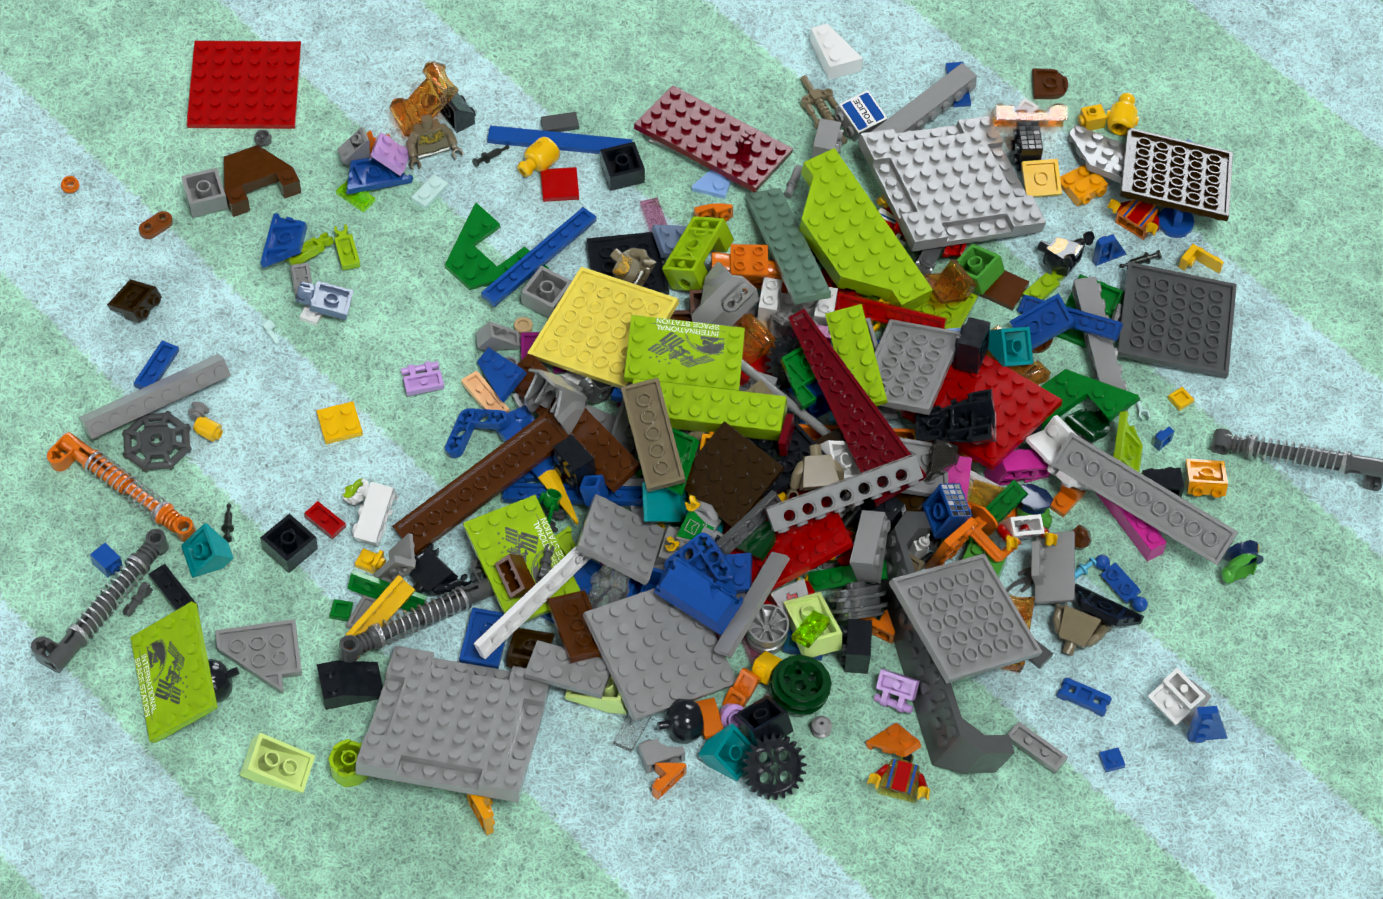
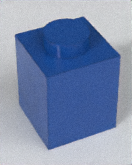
M603 475L584 476L579 489L586 506L591 505L595 494L607 499L609 490Z
M106 543L90 554L92 564L107 578L112 574L115 575V572L120 571V566H123L121 557Z

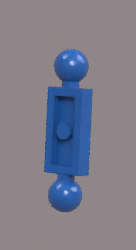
M1097 556L1095 558L1097 562L1096 568L1104 570L1100 574L1126 604L1132 601V607L1135 611H1145L1148 607V602L1144 597H1138L1141 593L1138 586L1116 562L1110 566L1108 556Z

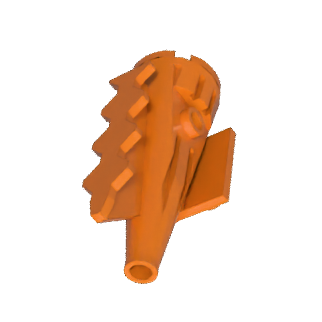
M730 244V254L711 252V269L717 262H720L732 275L743 276L760 290H762L764 277L783 280L775 262L768 260V245ZM782 281V293H787L788 290L784 281Z

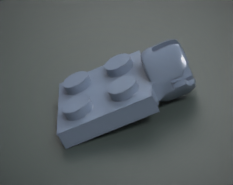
M653 225L651 230L661 258H669L686 226Z
M304 281L300 282L299 285L301 286L298 287L297 298H295L297 303L309 305L310 311L346 320L354 290L317 281L315 285Z

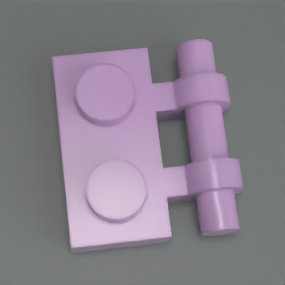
M427 361L416 366L411 364L406 368H401L402 376L409 374V376L403 377L407 396L444 389L441 371H433L434 369H439L438 361Z
M881 669L876 689L882 690L883 693L882 695L876 694L874 701L879 702L884 707L896 708L898 712L911 714L913 706L907 704V699L915 700L920 681L887 669ZM891 694L899 696L898 701L891 699Z

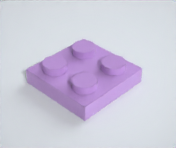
M381 132L376 137L370 156L401 176L405 171L409 158L408 150Z

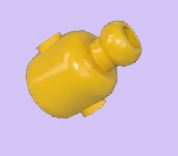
M1131 93L1121 94L1119 101L1114 103L1110 110L1107 111V127L1113 134L1125 136L1128 127L1134 129L1138 124V110L1134 105L1135 97Z
M541 137L525 150V161L519 162L517 169L524 177L531 176L533 170L538 172L545 171L559 159V148L550 138Z

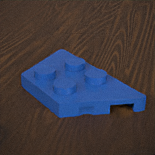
M373 157L353 160L350 163L346 193L352 194L409 184L413 182V176L410 174L407 176L404 173L400 176Z
M278 213L273 214L260 262L262 268L301 253L307 231L306 222L294 220L291 217L284 219Z

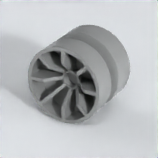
M772 604L762 605L745 634L746 643L753 652L761 655L764 651H767L774 655L782 650L789 629V620L786 613L778 606Z

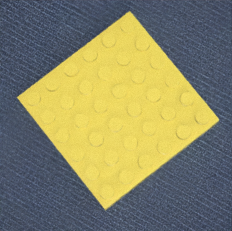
M580 267L527 354H533L541 362L621 389V387L628 384V382H624L631 315L670 319L679 304L678 298Z

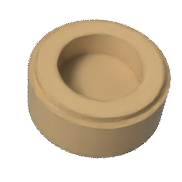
M520 317L515 320L514 330L518 331L519 335H521V332H532L533 323L529 318Z

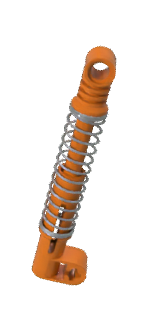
M71 432L65 433L47 452V459L55 471H65L75 461H78L86 472L90 475L94 474L96 479L100 478L101 483L106 482V487L111 486L112 491L117 490V495L122 494L123 499L128 498V503H133V507H139V511H144L145 516L150 515V519L158 525H164L176 534L180 541L185 542L196 532L192 520L177 512L169 501L159 497L158 493L148 489L146 484H142V481L137 480L135 476H131V473L126 472L124 468H120L119 464L109 460V457L104 456V453L92 449Z

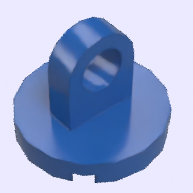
M1164 208L1160 212L1159 229L1165 232V235L1168 237L1183 238L1193 230L1195 221L1191 213L1181 212L1172 208Z

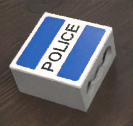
M868 90L839 104L835 111L837 121L841 122L846 134L854 142L859 139L861 133L871 132L887 120L886 115Z

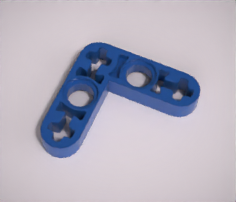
M464 409L456 420L445 445V450L451 458H458L464 453L474 428L502 430L509 426L511 419L503 410ZM489 416L486 421L481 422L483 417ZM465 430L463 435L458 436L459 432Z
M700 533L664 563L666 571L676 556L691 566L703 557L718 580L729 582L734 577L733 567L714 538L707 533ZM703 539H706V544L708 545V547H710V549H707V547L702 545ZM692 549L693 557L691 559H686V552ZM717 552L719 555L718 560L711 562V555ZM720 565L726 569V576L722 575L723 571L719 568Z

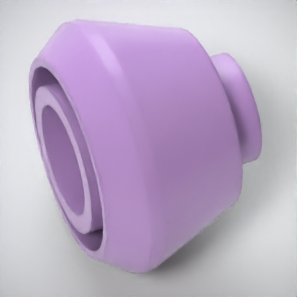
M728 703L720 709V719L724 728L730 724H734L737 728L739 727L734 714L744 709L741 705Z

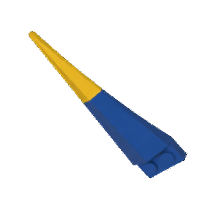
M526 405L508 412L507 414L511 419L509 426L502 430H496L500 439L506 442L533 422L535 418L528 411ZM549 456L531 471L547 490L556 489L561 493V507L573 522L578 525V518L560 476L555 470L554 462L551 456Z

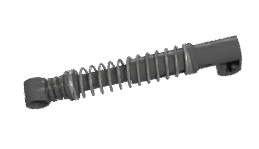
M1222 428L1216 429L1213 433L1210 448L1212 452L1225 455L1232 450V453L1237 451V454L1241 452L1246 458L1251 459L1254 455L1255 459L1258 458V455H1263V461L1266 456H1270V462H1272L1273 457H1276L1279 464L1282 458L1285 459V465L1288 463V460H1293V466L1296 463L1300 464V467L1307 465L1308 469L1310 466H1313L1316 470L1318 467L1323 468V471L1325 469H1330V472L1337 470L1338 474L1341 472V474L1346 475L1348 473L1364 475L1363 487L1368 490L1379 491L1383 485V459L1355 455L1348 450H1345L1344 453L1340 452V449L1337 451H1333L1332 448L1325 450L1324 446L1322 449H1319L1317 445L1313 448L1310 447V444L1303 446L1300 443L1297 448L1294 441L1291 446H1288L1287 440L1284 441L1283 445H1280L1279 439H1277L1276 444H1273V440L1270 438L1267 443L1264 436L1261 438V441H1258L1257 435H1248L1242 438V435L1237 437L1235 434L1233 437L1229 430Z
M157 528L147 532L146 541L137 552L129 555L127 560L124 561L127 568L120 566L122 574L115 572L117 579L110 578V581L113 583L112 585L105 583L108 590L100 589L101 594L95 595L96 600H91V606H86V611L81 612L82 616L76 618L77 622L75 624L72 623L68 627L66 635L59 643L44 636L37 637L32 641V652L40 664L60 673L80 648L89 644V638H93L94 632L99 631V626H104V621L109 620V615L114 614L113 609L119 608L118 604L123 603V598H127L128 592L133 591V586H137L138 581L143 579L142 575H146L149 572L150 565L154 562V559L158 555L166 553L169 549V544L163 530ZM119 597H121V599H122L121 602H117V600L119 599Z
M478 558L474 559L471 563L469 577L472 581L471 584L465 587L457 586L449 594L445 592L442 597L438 595V599L434 600L431 598L429 603L424 601L422 606L417 604L416 609L410 608L411 614L404 610V617L397 613L396 621L390 616L389 624L383 619L382 627L379 623L368 626L365 632H361L356 636L346 635L342 637L339 644V656L342 661L354 662L358 659L359 655L367 652V650L381 649L385 647V643L390 645L392 640L397 642L399 637L405 638L406 634L412 635L413 631L419 632L420 628L426 629L427 625L432 626L434 622L439 623L441 619L446 620L447 616L453 617L454 613L460 614L461 610H469L473 604L495 595ZM389 638H391V642H390V643H388V642L386 641V640L389 639Z

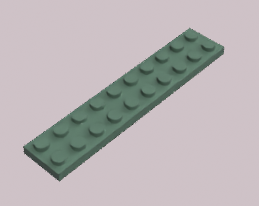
M781 188L745 194V200L766 245H768L770 254L794 305L831 298V291L803 234L799 231V225Z

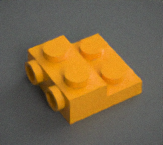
M1086 164L1060 176L1062 190L1077 207L1081 204H1088L1097 196L1102 197L1108 187V183L1099 174L1089 171L1085 166Z
M1186 459L1187 494H1193L1196 497L1212 495L1215 498L1226 496L1228 480L1224 461Z
M467 794L468 803L486 835L493 833L495 821L491 808L493 804L492 798Z

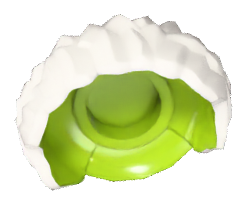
M361 478L356 480L353 485L345 486L344 494H342L343 499L352 505H358L366 499L364 498L367 486L370 487L368 480Z

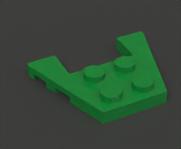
M801 347L782 357L781 364L801 410H804L816 402L817 398L806 387L815 382L816 378Z
M672 428L687 482L699 441L695 437ZM637 454L636 460L640 463L639 456ZM642 468L634 475L640 477L643 473ZM686 483L666 487V489L682 496Z

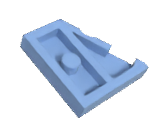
M710 170L692 185V191L725 199L731 180Z

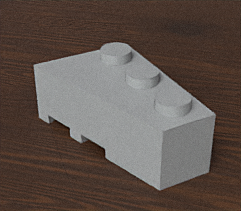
M862 510L850 558V564L857 581L881 583L887 533L890 531V520H888L885 512Z

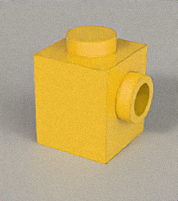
M1097 104L1081 108L1077 120L1079 126L1092 131L1105 128L1107 116L1102 105Z
M764 651L755 659L751 672L761 677L759 683L767 685L771 682L773 671L782 659Z

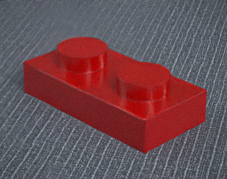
M319 501L304 513L306 519L331 539H334L346 528V523Z

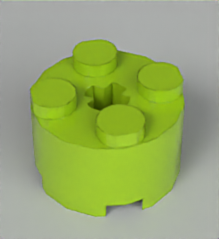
M346 739L338 742L332 748L328 759L331 775L343 787L360 785L369 777L356 774V760L362 742L358 743L351 741V739Z

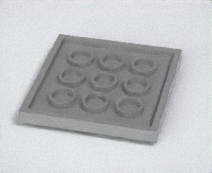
M595 494L575 550L646 585L650 579L665 529L652 522H644L643 517Z

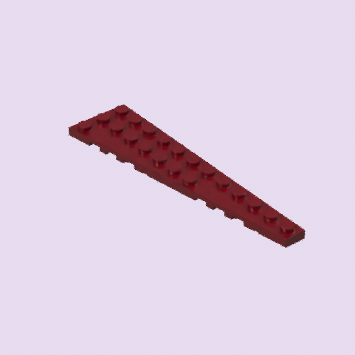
M802 309L788 317L793 332L859 472L862 473L912 455L807 311ZM921 467L920 469L924 478L919 479V482L926 478V474ZM899 469L896 472V478L898 480L904 478V470ZM880 476L877 479L878 486L881 487L886 484L885 476ZM905 484L900 486L901 490L893 493L889 491L883 492L882 497L873 499L875 506H879L911 486Z

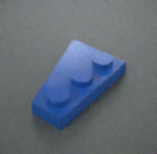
M1217 706L1196 708L1187 733L1188 741L1203 743L1206 740L1228 739Z

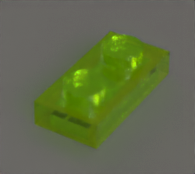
M347 179L336 190V194L364 213L375 202V197L366 191L347 194Z
M813 610L792 634V640L810 648L829 626L830 618Z

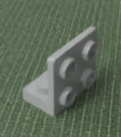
M778 311L777 314L770 315L769 337L780 338L782 336L787 338V333L790 334L791 338L793 337V329L788 320V317L791 315H788V312Z
M408 533L389 550V561L374 573V577L392 583L398 575L404 578L415 568L413 534Z

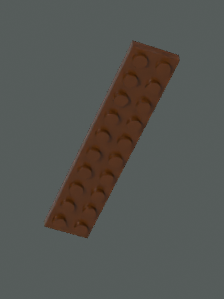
M533 354L526 355L517 364L527 373L515 388L516 393L523 400L535 376L534 373L528 371L529 369H539L551 373ZM554 398L548 409L540 405L535 410V412L539 416H541L543 413L547 411L550 414V416L562 428L561 424L555 418V414L550 412L551 408L553 407L556 401V398ZM584 408L580 419L570 435H573L594 458L595 474L603 475L605 484L614 493L641 469V464Z
M546 411L392 526L394 531L401 539L408 533L413 534L414 554L418 555L430 543L433 544L554 453L553 446L569 437L568 434Z

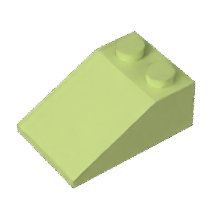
M821 592L783 602L796 644L802 655L816 657L842 649V632Z
M611 675L602 699L567 690L565 694L566 700L597 710L615 714L628 713Z
M259 733L251 740L239 776L256 783L303 793L315 755Z

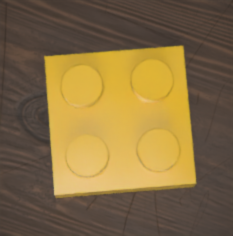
M1058 159L1021 162L1024 190L1028 196L1032 195L1035 198L1059 196L1062 194Z
M353 401L316 410L325 444L363 436Z

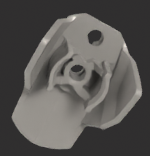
M717 262L705 277L701 304L691 314L692 321L732 326L759 301L757 288L743 276L732 275L726 267Z
M529 369L528 371L534 373L535 376L524 397V403L528 411L534 412L540 405L548 409L554 398H556L550 412L555 414L554 416L561 424L563 430L570 435L585 408L587 397L581 392L583 388L561 375L558 376L539 369Z

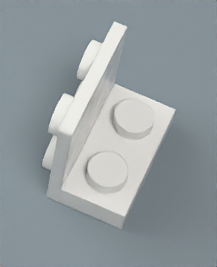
M1056 415L1052 417L1044 430L1028 436L1025 441L1043 458L1044 462L1052 466V461L1071 432L1076 433Z

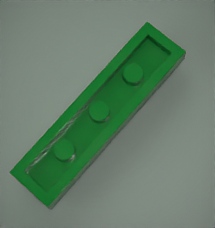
M1013 480L986 509L999 523L1029 494L1016 480ZM969 536L966 543L969 545L973 539Z
M886 560L883 563L881 581L888 580ZM851 565L808 572L809 582L815 592L846 587V583L857 581Z
M353 569L347 589L377 599L391 583ZM414 592L401 608L410 611L411 607L416 609L417 604L424 605L427 596Z

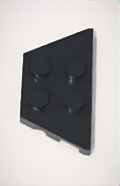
M1077 583L1075 584V598L1080 609L1086 614L1093 617L1096 616L1110 626L1142 623L1145 616Z

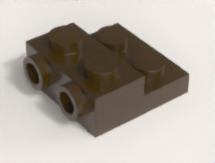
M130 279L107 306L112 311L122 313L126 319L140 323L142 319H146L149 316V311L154 306L160 304L162 296L155 286Z
M518 628L512 636L507 653L506 666L511 669L513 666L527 668L537 640L553 644L554 634Z

